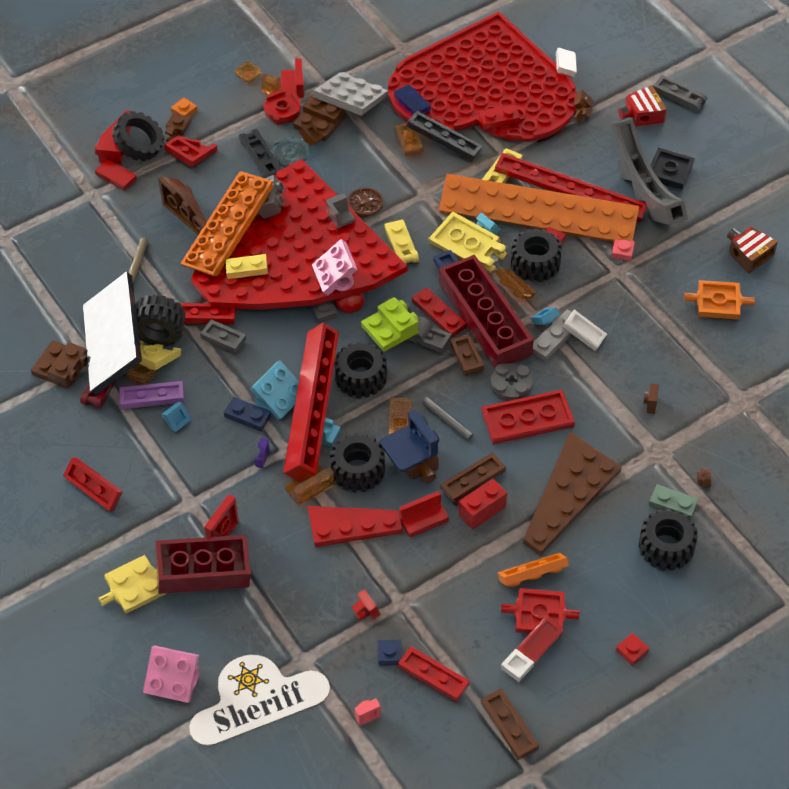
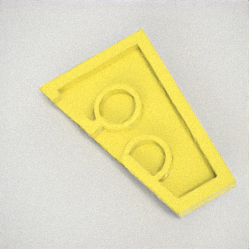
M140 341L142 361L139 364L146 366L150 370H157L181 356V348L174 347L173 350L163 349L161 344L147 346L144 345L143 341Z

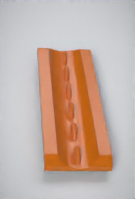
M240 171L180 264L211 276H217L225 265L226 259L230 257L272 191L273 181Z

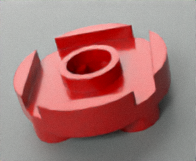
M277 91L270 94L264 103L266 117L276 125L297 119L301 114V101L294 93L290 95L286 94V91Z

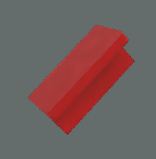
M302 58L294 59L295 70L281 71L282 91H286V94L290 95L294 93L299 98H304Z
M439 491L399 508L401 525L409 538L449 522V516L441 504V494Z

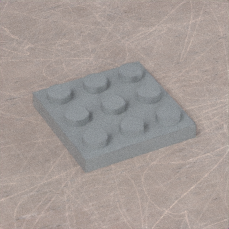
M341 72L313 90L312 97L362 116L384 100L388 95V90L383 89L380 85H373L367 83L364 79H356L348 73Z

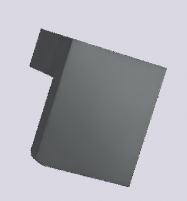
M344 193L326 200L327 213L337 228L355 222L354 216L348 209L347 197Z

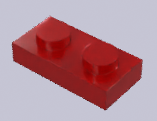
M515 104L479 111V119L483 129L520 123V115Z

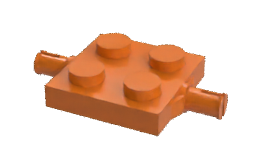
M699 280L697 294L684 293V301L696 302L698 317L739 320L741 306H754L755 302L754 297H742L740 283Z

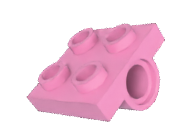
M342 239L312 264L321 289L325 294L329 295L335 289L346 291L353 286L354 279L352 274L358 269L347 243Z
M155 645L152 646L143 693L187 703L190 702L192 690L195 688L199 676V667L197 666L199 655Z

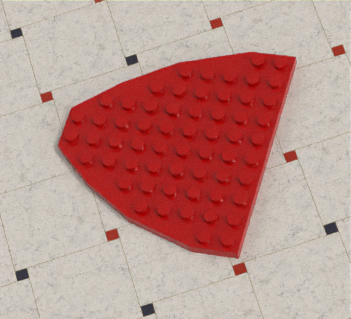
M301 159L277 171L276 175H274L278 181L283 183L285 192L281 193L284 200L281 212L265 219L260 214L256 215L228 258L266 254L268 274L228 279L225 263L217 276H211L194 270L191 283L206 302L216 308L260 310L312 306L374 290L406 273L408 266L349 206L348 209L354 216L355 222L337 228L329 217L326 200L337 196V194ZM342 239L347 243L358 270L352 274L354 284L350 289L346 291L335 289L331 294L327 295L321 289L312 264Z

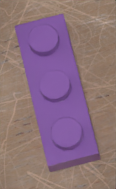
M183 381L119 388L121 409L175 404L177 402L185 403Z

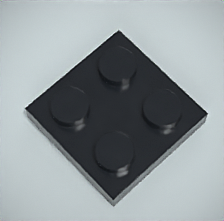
M658 147L650 166L662 184L683 189L694 165L695 158Z

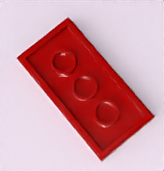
M562 389L481 407V412L493 445L575 427L574 418Z

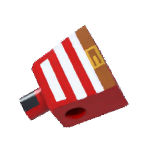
M651 85L627 95L625 107L619 108L618 114L620 119L632 118L635 126L665 123L667 109Z

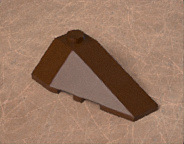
M160 176L158 181L162 204L196 235H199L207 221L192 194L191 188L188 185H184L178 179Z

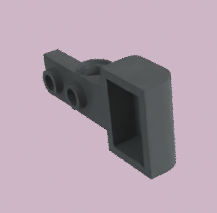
M386 297L381 304L392 299L393 297ZM405 302V304L407 305V308H408L407 311H408L409 313H411V306H410V304L407 303V302ZM418 317L419 333L408 338L407 341L443 354L452 339V334L434 328L428 319Z

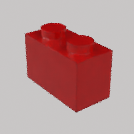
M491 479L459 501L458 516L473 530L506 508L507 492L494 479Z

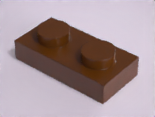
M470 334L450 340V346L464 376L484 370L483 361Z

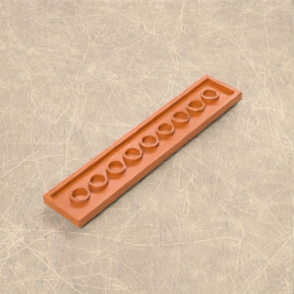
M447 174L439 212L446 214L454 212L460 216L475 219L480 213H483L493 222L546 230L550 227L568 235L615 242V239L633 241L639 206Z

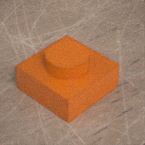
M184 97L171 107L172 113L191 117L198 111L197 105Z

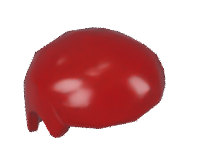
M364 293L335 299L334 301L337 309L344 313L353 314L362 308L365 303Z

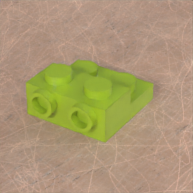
M395 297L377 306V313L361 321L362 328L384 352L419 333V319L414 312L409 313L403 300L398 301Z

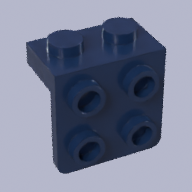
M416 409L408 412V426L380 439L381 447L400 472H404L438 455L439 436L434 430L432 431L429 428L426 418L423 415L420 416Z

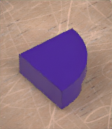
M265 438L260 439L257 447L260 448L258 457H255V466L262 469L270 453L269 439Z

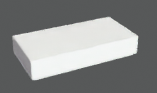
M558 48L556 51L557 72L575 77L577 72L575 52Z
M576 310L572 311L562 326L594 351H596L607 333Z

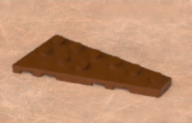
M570 432L525 534L523 544L541 556L621 472L622 466Z

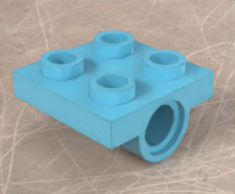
M279 360L250 390L256 396V404L261 408L271 411L275 418L279 420L295 405L299 381Z

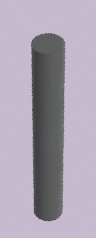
M426 397L423 400V405L466 440L470 441L473 438V434L431 399Z

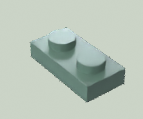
M657 484L649 501V506L659 510L662 509V511L671 509L672 512L678 510L681 511V515L686 514L689 516L688 520H691L698 503V498Z

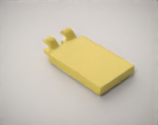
M454 212L429 237L430 244L445 252L451 250L459 260L475 254L485 270L490 274L496 269L493 265L495 261L490 258L494 253L502 260L508 255L505 252L507 247L500 244L498 236Z

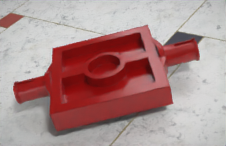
M519 588L516 604L502 603L501 613L515 614V633L530 634L546 615L561 627H563L565 619L579 620L580 610H566L564 603L565 592Z

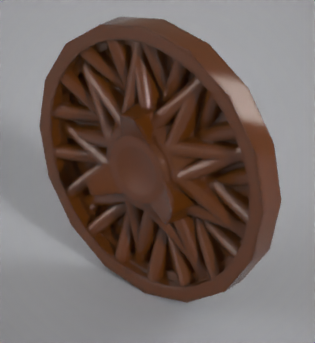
M363 187L352 191L348 196L347 203L358 216L367 217L375 215L382 209L383 197L377 190Z

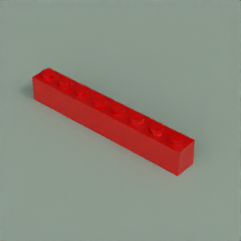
M325 323L307 332L283 474L298 482H302L317 473L339 332Z

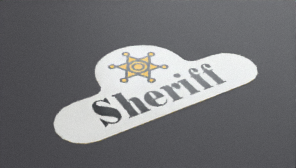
M259 655L239 657L228 663L219 676L220 702L213 707L202 710L193 717L189 726L190 734L200 744H216L319 704L329 693V681L323 674L317 671H305L291 677H284L277 666L268 658Z

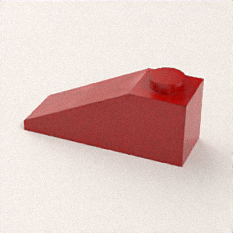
M118 119L100 136L99 143L95 145V155H98L99 163L109 159L116 164H122L125 153L118 150V146L113 141L114 137H112L113 127ZM132 126L125 127L128 137Z

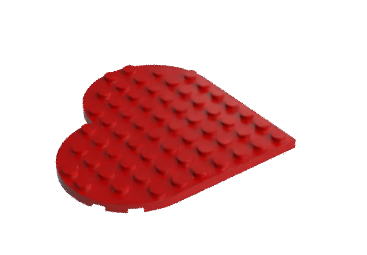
M499 11L405 58L395 67V71L390 75L388 82L390 104L403 120L408 122L414 113L418 111L454 131L467 129L476 124L483 129L479 119V111L515 104L520 115V123L483 129L494 136L513 141H532L549 137L562 130L571 121L576 112V107L574 106L576 87L572 79L568 75L558 73L557 64Z

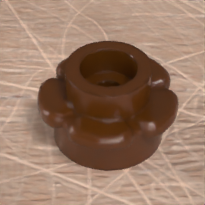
M701 468V472H697V484L702 485V489L711 487L710 469Z

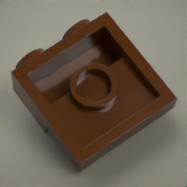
M311 95L303 105V112L295 120L293 126L294 129L300 131L303 127L312 123L324 136L322 140L326 142L344 120L345 110L316 99Z
M52 340L31 369V373L33 376L68 389L72 382L77 380L81 369L88 364L87 348L71 342L64 345Z

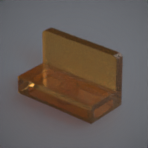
M319 465L316 475L302 482L293 480L285 485V490L297 505L300 506L335 485L334 472L330 467L323 469Z

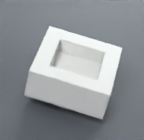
M517 649L501 664V669L518 682L534 667V662Z

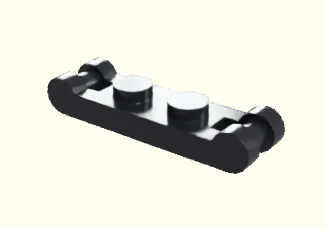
M257 128L251 130L250 133L239 134L241 144L244 145L262 178L276 175L277 171L282 170Z

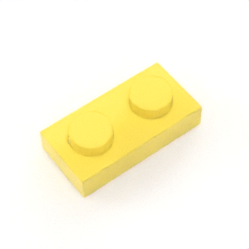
M266 254L226 259L227 278L233 279L268 274Z

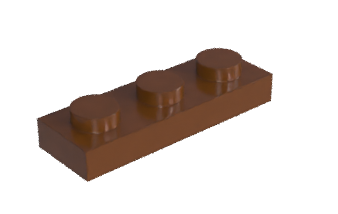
M492 452L441 483L440 489L454 504L491 479L506 472V466Z
M502 689L481 699L483 708L517 760L539 750V744Z

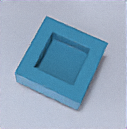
M545 308L530 318L534 325L547 326L553 323V319L560 314L557 308Z

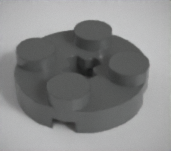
M501 363L496 366V370L491 375L490 387L492 392H495L498 398L503 401L520 399L526 394L527 396L532 390V375L529 373V368L525 365ZM514 380L515 382L513 385H509L507 381Z

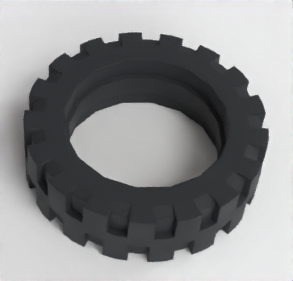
M131 111L120 116L113 127L112 137H114L113 141L118 146V150L120 152L123 151L125 156H130L136 161L138 159L146 161L147 159H153L164 144L163 130L159 128V124L153 121L149 115L145 116L142 112L136 113V111ZM134 126L143 130L150 138L151 145L141 146L133 142L128 137L125 127Z

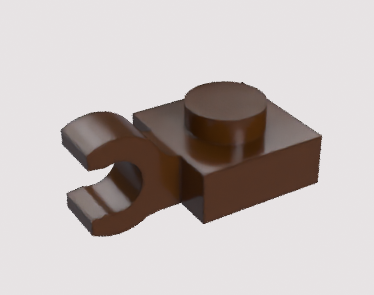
M583 90L577 92L574 106L577 108L574 117L579 123H581L583 117L586 119L590 118L594 104L592 98Z
M173 113L166 124L165 134H168L166 141L169 142L177 137L178 134L184 135L191 124L190 117Z

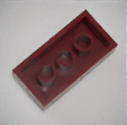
M246 535L158 540L155 543L158 594L250 587L251 570Z

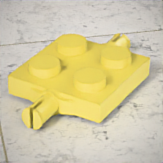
M143 555L104 574L105 580L110 587V592L98 597L102 606L115 600L122 607L125 614L166 593L158 594L157 569L151 566L146 556Z

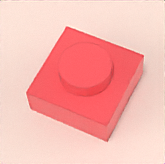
M615 239L611 258L631 261L635 241Z
M377 699L363 701L355 708V719L359 726L381 717V708Z

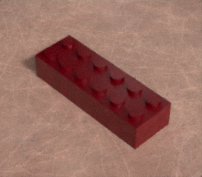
M475 254L439 268L440 287L460 317L467 323L468 329L495 369L498 364L514 363L533 355L534 339Z

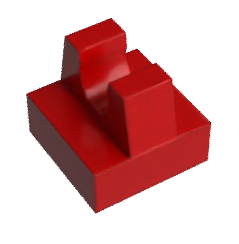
M365 589L357 594L359 601L352 606V609L359 620L369 615L374 620L381 615L376 604Z

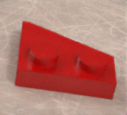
M177 136L165 144V151L189 166L194 167L217 152L218 145L212 143L211 146L201 145L199 140Z

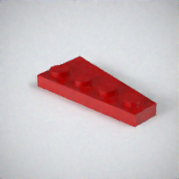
M308 506L315 547L402 534L398 510Z

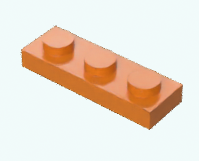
M557 553L497 573L501 583L508 587H514L521 584L523 580H536L541 578L542 574L548 572L558 573L564 567L569 566L566 556Z

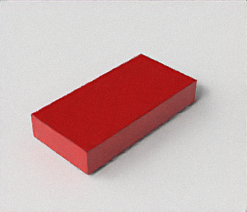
M106 159L95 169L97 176L124 191L137 180L136 174L109 159Z
M546 615L516 649L535 664L563 633L564 629Z

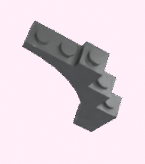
M628 118L612 123L620 156L618 164L622 179L632 181L637 200L646 201L650 220L668 225L687 220L688 216L684 200L676 197L666 189L647 161L639 142L633 119Z

